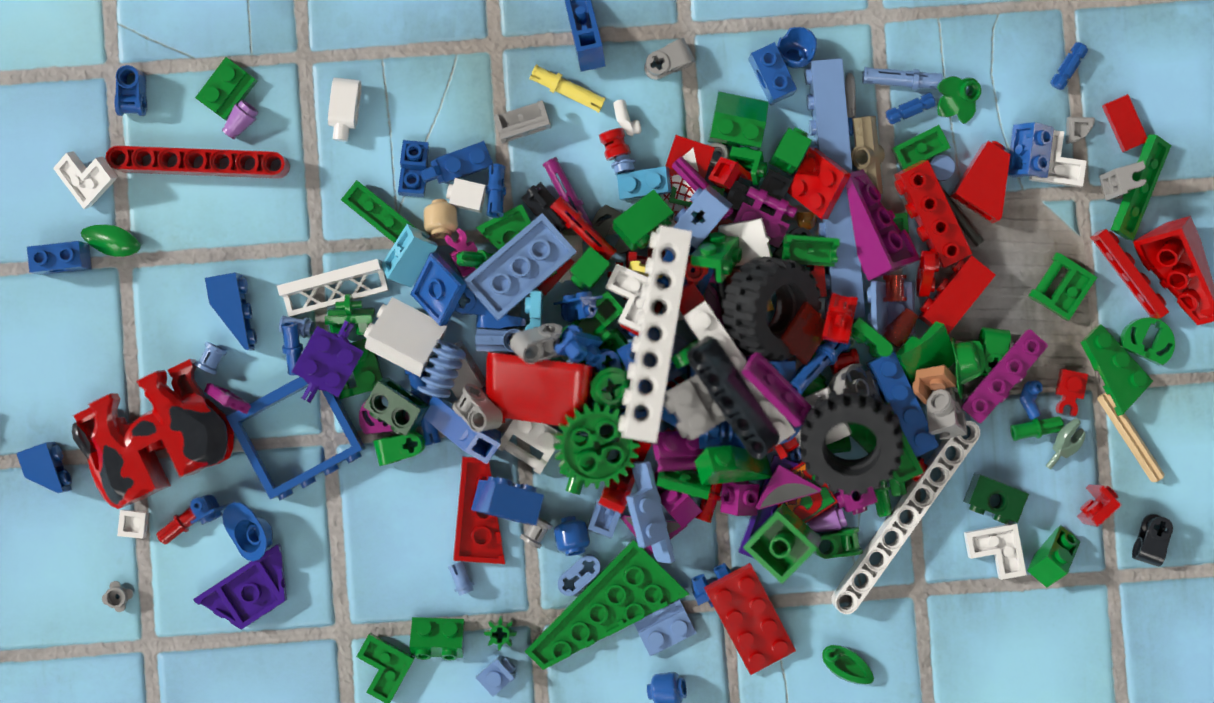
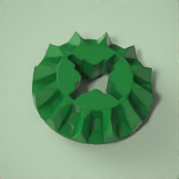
M604 367L603 370L595 373L593 381L590 382V394L599 406L604 407L607 403L610 409H613L623 404L624 391L630 388L631 381L627 378V373L622 369ZM608 379L611 383L618 384L612 388V395L607 390H603L608 386Z

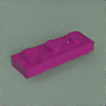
M757 352L751 355L741 373L794 427L801 425L812 406L761 354Z

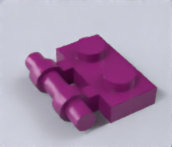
M750 186L746 196L755 199L752 206L743 202L733 223L762 218L766 234L770 237L769 245L778 249L790 225L781 221L783 214L793 218L797 208L789 205V201L783 198L779 200L768 195V191L762 188L758 190ZM762 204L776 209L774 215L771 216L760 211Z

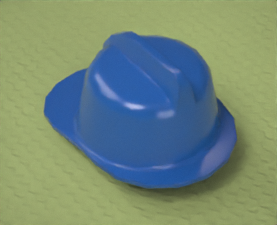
M234 502L227 505L222 516L223 525L238 551L246 560L256 561L261 559L265 554L266 548L273 544L271 525L264 518L256 517L251 509L242 503Z

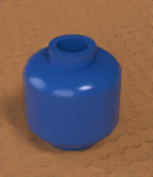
M576 516L562 518L561 524L554 528L557 549L565 553V556H574L586 551L585 548L590 544L586 522L576 520Z
M676 672L653 675L651 684H647L649 700H653L654 703H682L683 698L687 696L685 679L683 677L680 678Z

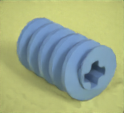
M438 339L436 341L442 345V348H433L438 358L429 357V361L434 364V367H425V370L431 375L430 377H421V380L427 385L426 387L418 386L417 389L432 397L448 398L451 395V391L448 388H453L455 385L452 379L457 378L459 375L455 369L462 368V362L459 359H465L466 353L458 346Z

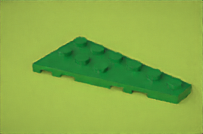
M633 539L529 645L525 653L544 670L579 650L595 644V642L643 619L645 616L668 606V604L686 597L689 593L647 551L639 547L638 543Z

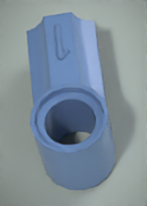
M476 329V351L514 352L510 347L509 339L512 334L522 330Z

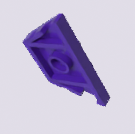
M275 545L266 551L261 559L249 562L194 598V602L212 610L220 618L229 620L232 625L241 630L287 600L281 545Z

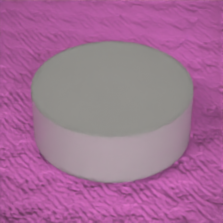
M943 389L934 391L927 399L928 410L937 417L947 416L955 406L954 397Z

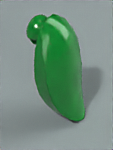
M93 225L81 231L82 238L90 246L106 255L125 257L137 253L141 248L140 242L130 232L114 225Z
M830 645L823 650L822 659L824 664L838 678L850 683L864 685L871 684L874 681L869 665L853 650L840 645Z

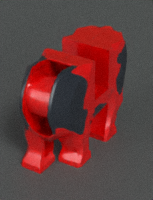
M195 359L186 360L167 370L172 377L171 385L174 391L167 385L166 370L155 371L136 381L139 387L144 389L145 396L151 402L153 410L143 414L133 423H127L125 417H118L117 409L121 400L118 393H110L89 403V408L73 415L76 420L72 424L73 440L86 456L95 485L103 499L111 507L121 509L171 486L155 451L167 449L180 477L194 475L207 467L220 464L231 457L234 448V431L226 418L227 415L205 397L203 390L196 383L194 378V372L197 368L195 366Z

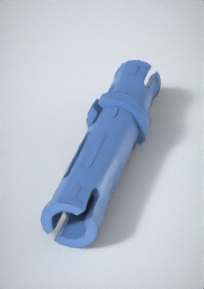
M864 67L862 83L911 87V90H917V88L937 89V85L942 81L943 75L942 73L920 72L919 69L900 71Z

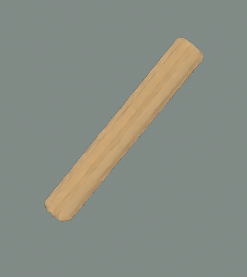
M1106 392L1098 397L1099 403L1150 481L1154 483L1160 481L1165 476L1164 472L1126 414L1117 416L1114 410L1116 405L1111 395H1107Z

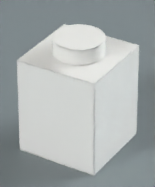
M455 178L454 184H449L446 199H450L449 204L457 208L482 213L486 196V185Z

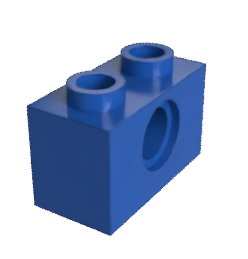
M775 42L752 52L748 60L770 106L794 95L797 88Z
M72 241L27 247L29 273L44 275L92 269L88 243Z

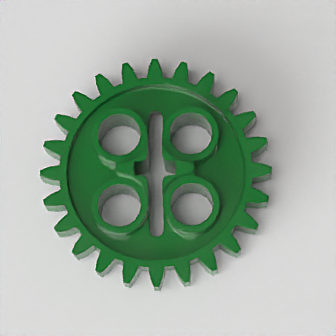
M597 402L594 403L591 410L587 404H584V412L581 413L577 408H574L575 417L572 418L566 414L565 417L568 424L559 423V428L563 433H555L554 435L556 439L561 441L553 444L554 449L561 450L555 454L556 460H563L559 464V468H568L565 473L567 478L575 474V484H578L583 479L585 488L590 485V482H594L596 489H598L602 481L609 487V479L612 478L615 482L619 483L618 474L621 473L624 476H628L625 467L634 468L630 458L639 457L633 449L640 447L637 441L621 438L622 432L618 431L620 416L618 417L619 408L615 407L610 412L609 404L606 403L603 409H600ZM611 424L612 431L609 434L602 435L599 433L602 425ZM579 431L587 433L586 439L582 442H576L573 439L574 435ZM614 438H619L618 442H609ZM594 441H599V450L593 448ZM575 449H583L579 453H574ZM618 449L619 455L613 460L606 458L609 450ZM586 456L594 458L593 464L589 467L580 465L581 460Z

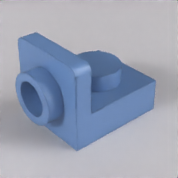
M499 655L476 676V679L494 697L503 687L516 678V673L514 672L516 667L508 658L503 660Z

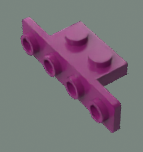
M1027 329L965 400L961 408L977 423H982L994 408L1009 396L1010 390L1014 385L1025 378L1027 370L1046 350L1048 344L1031 329Z

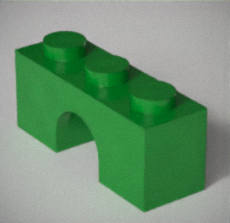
M607 291L602 295L601 299L596 300L597 312L594 317L575 320L570 325L580 327L583 333L596 336L621 316L624 309ZM562 335L559 336V344L563 342ZM560 355L566 363L570 360L568 356Z

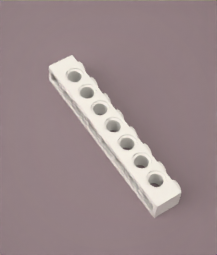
M660 226L656 229V232L651 234L649 247L653 248L652 258L647 259L645 273L649 274L648 282L643 284L641 290V300H644L643 310L638 311L636 326H640L638 337L634 336L632 352H635L634 363L630 362L627 372V378L631 379L630 388L624 391L623 405H626L625 416H620L618 431L622 432L621 438L649 443L657 442L692 231ZM662 250L671 251L673 254L672 262L668 263L662 259ZM659 275H663L668 279V288L663 289L657 285V277ZM654 301H659L664 305V313L662 315H657L653 312L652 304ZM650 327H655L659 330L660 338L658 341L649 339L648 330ZM646 353H650L655 357L656 363L653 368L645 366L643 362V357ZM642 379L649 381L651 384V391L648 394H643L639 390V382ZM637 406H643L647 411V416L643 421L637 420L634 416V410Z

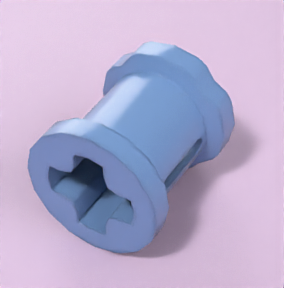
M206 341V349L200 360L195 362V366L216 375L218 372L216 368L222 356L227 354V351Z

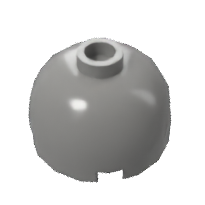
M852 364L840 369L834 374L829 383L831 391L835 390L837 394L843 393V388H851V392L858 393L860 388L867 390L868 396H872L874 393L879 395L878 385L873 374L869 370L864 371L862 368H859L863 366L861 364Z

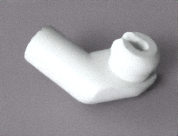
M615 101L613 106L616 119L624 129V132L629 136L641 133L640 121L634 120L630 122L626 101Z

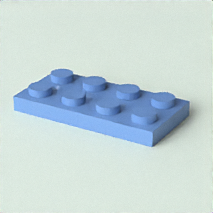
M542 213L464 281L471 292L499 321L525 299L531 291H534L569 261L577 251Z

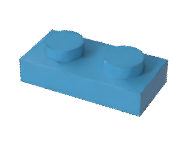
M667 166L617 174L620 200L643 198L653 189L659 195L671 193L670 173Z

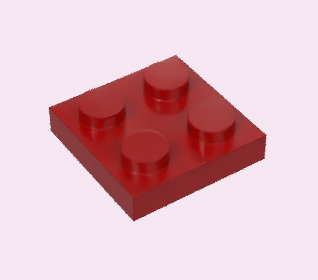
M809 147L787 193L820 219H828L851 174L817 148Z

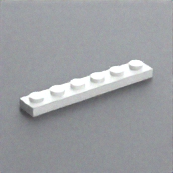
M704 301L683 315L699 340L706 336H711L720 343L780 436L778 444L796 433L787 419L741 373L747 361L708 304Z

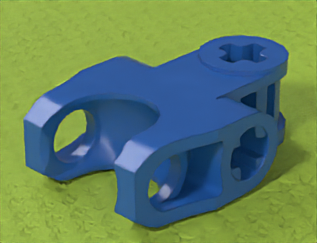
M468 287L465 288L463 294L466 295L467 299H470V303H466L465 308H461V304L458 303L455 311L460 314L477 315L476 328L505 329L526 326V318L514 317L508 314L497 321Z

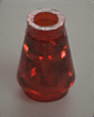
M905 308L884 329L886 332L883 337L900 348L903 343L905 344L908 341L919 316L910 309Z

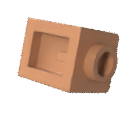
M945 365L916 370L913 391L924 404H927V399L932 394V391L956 387L957 378Z

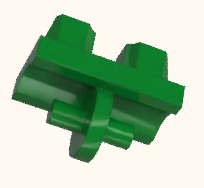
M345 294L344 301L336 302V309L328 310V314L324 318L325 325H330L331 333L338 334L346 320L349 324L355 323L357 335H364L367 327L373 322L375 317V307L362 308V300L353 301L352 294Z

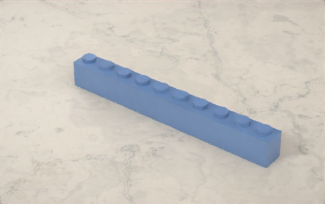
M842 58L811 61L808 69L804 71L805 84L810 85V94L807 95V108L812 110L813 120H809L810 136H814L815 146L811 147L817 148L850 173L852 172ZM845 185L829 218L822 219V223H818L819 237L840 238L836 253L838 261L834 267L826 266L825 280L829 300H825L826 315L831 294L837 293L846 297H858L854 315L855 319L865 317L861 263L857 256L847 187Z

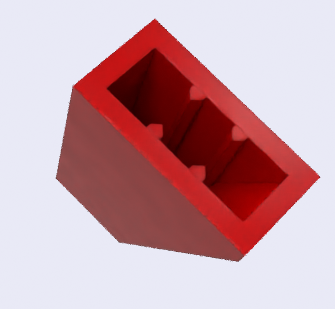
M988 140L982 144L950 197L991 223H996L1000 221L1003 214L1010 154L1005 151L1006 148L999 142H990Z

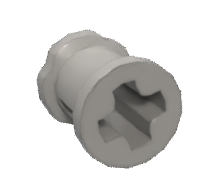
M538 517L537 525H529L525 534H521L520 538L540 549L543 537L547 530H551L553 526Z

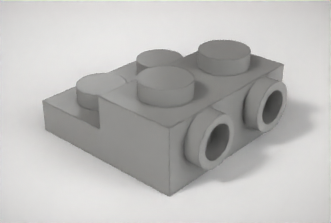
M697 374L665 392L663 405L669 414L673 413L678 423L675 425L683 438L687 437L688 440H693L726 420Z

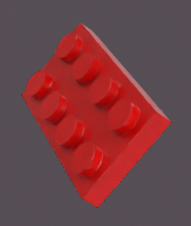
M750 563L704 587L750 675L796 651Z

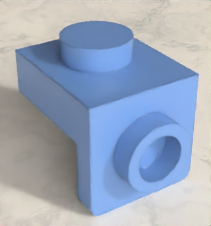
M598 499L587 530L611 539L621 513L598 504L600 500Z

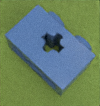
M710 185L704 190L699 187L689 199L693 204L688 210L683 207L674 218L677 223L673 228L692 231L690 244L696 249L733 205ZM702 210L705 214L699 220L696 216Z

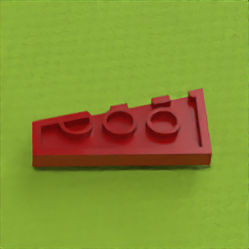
M462 456L453 561L505 564L498 517L471 510L479 480L488 481V477H492L489 462L485 464L475 457Z

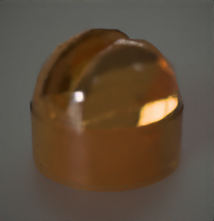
M797 212L796 222L799 227L810 230L817 223V215L813 212Z

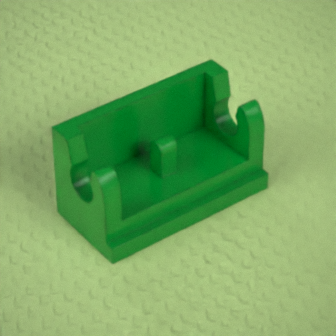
M786 235L783 237L782 259L795 261L801 265L834 267L838 261L836 253L840 238Z

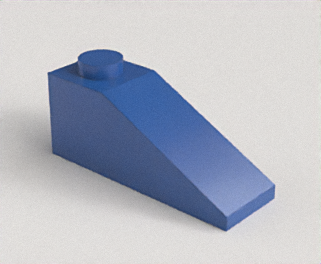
M564 0L580 71L605 67L603 46L591 0Z

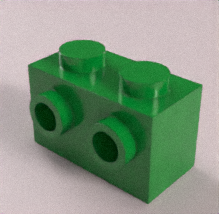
M653 189L614 219L613 229L633 252L638 247L640 249L646 247L650 243L652 232H656V229L660 226L671 227L674 212Z

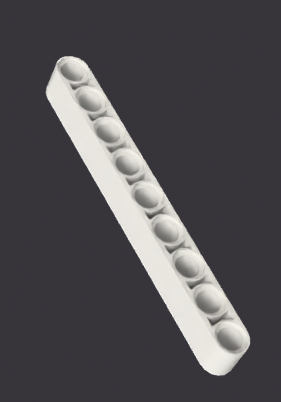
M966 421V425L971 430V434L967 439H963L960 435L941 441L939 447L936 448L926 462L928 467L922 477L916 482L913 480L907 489V494L901 497L893 508L892 514L886 518L863 550V554L858 557L833 592L831 601L839 612L851 614L857 610L979 439L980 429L976 423ZM950 446H953L956 450V455L952 460H948L945 456V451ZM935 467H938L941 471V476L937 481H933L930 477V472ZM923 488L926 492V497L922 502H917L915 493L918 489ZM907 509L911 513V518L908 522L902 523L900 521V514L903 510ZM894 531L896 534L895 541L891 544H886L884 540L886 533ZM874 552H879L881 555L880 562L876 565H871L869 562L870 555ZM864 573L866 576L865 583L861 586H856L854 584L855 576ZM845 594L850 595V604L846 607H841L839 605L840 597Z

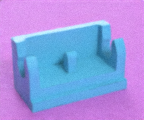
M407 224L381 264L388 279L408 287L413 286L430 253H434L438 247L435 242L429 240V234L412 227V225Z

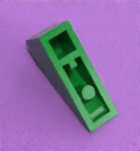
M735 446L706 448L695 460L701 485L769 479L773 475L767 455L762 459H757L751 456L745 448Z

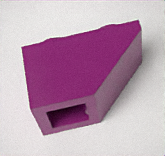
M658 471L654 473L655 483H657ZM656 486L661 498L660 503L682 528L702 512L688 494Z

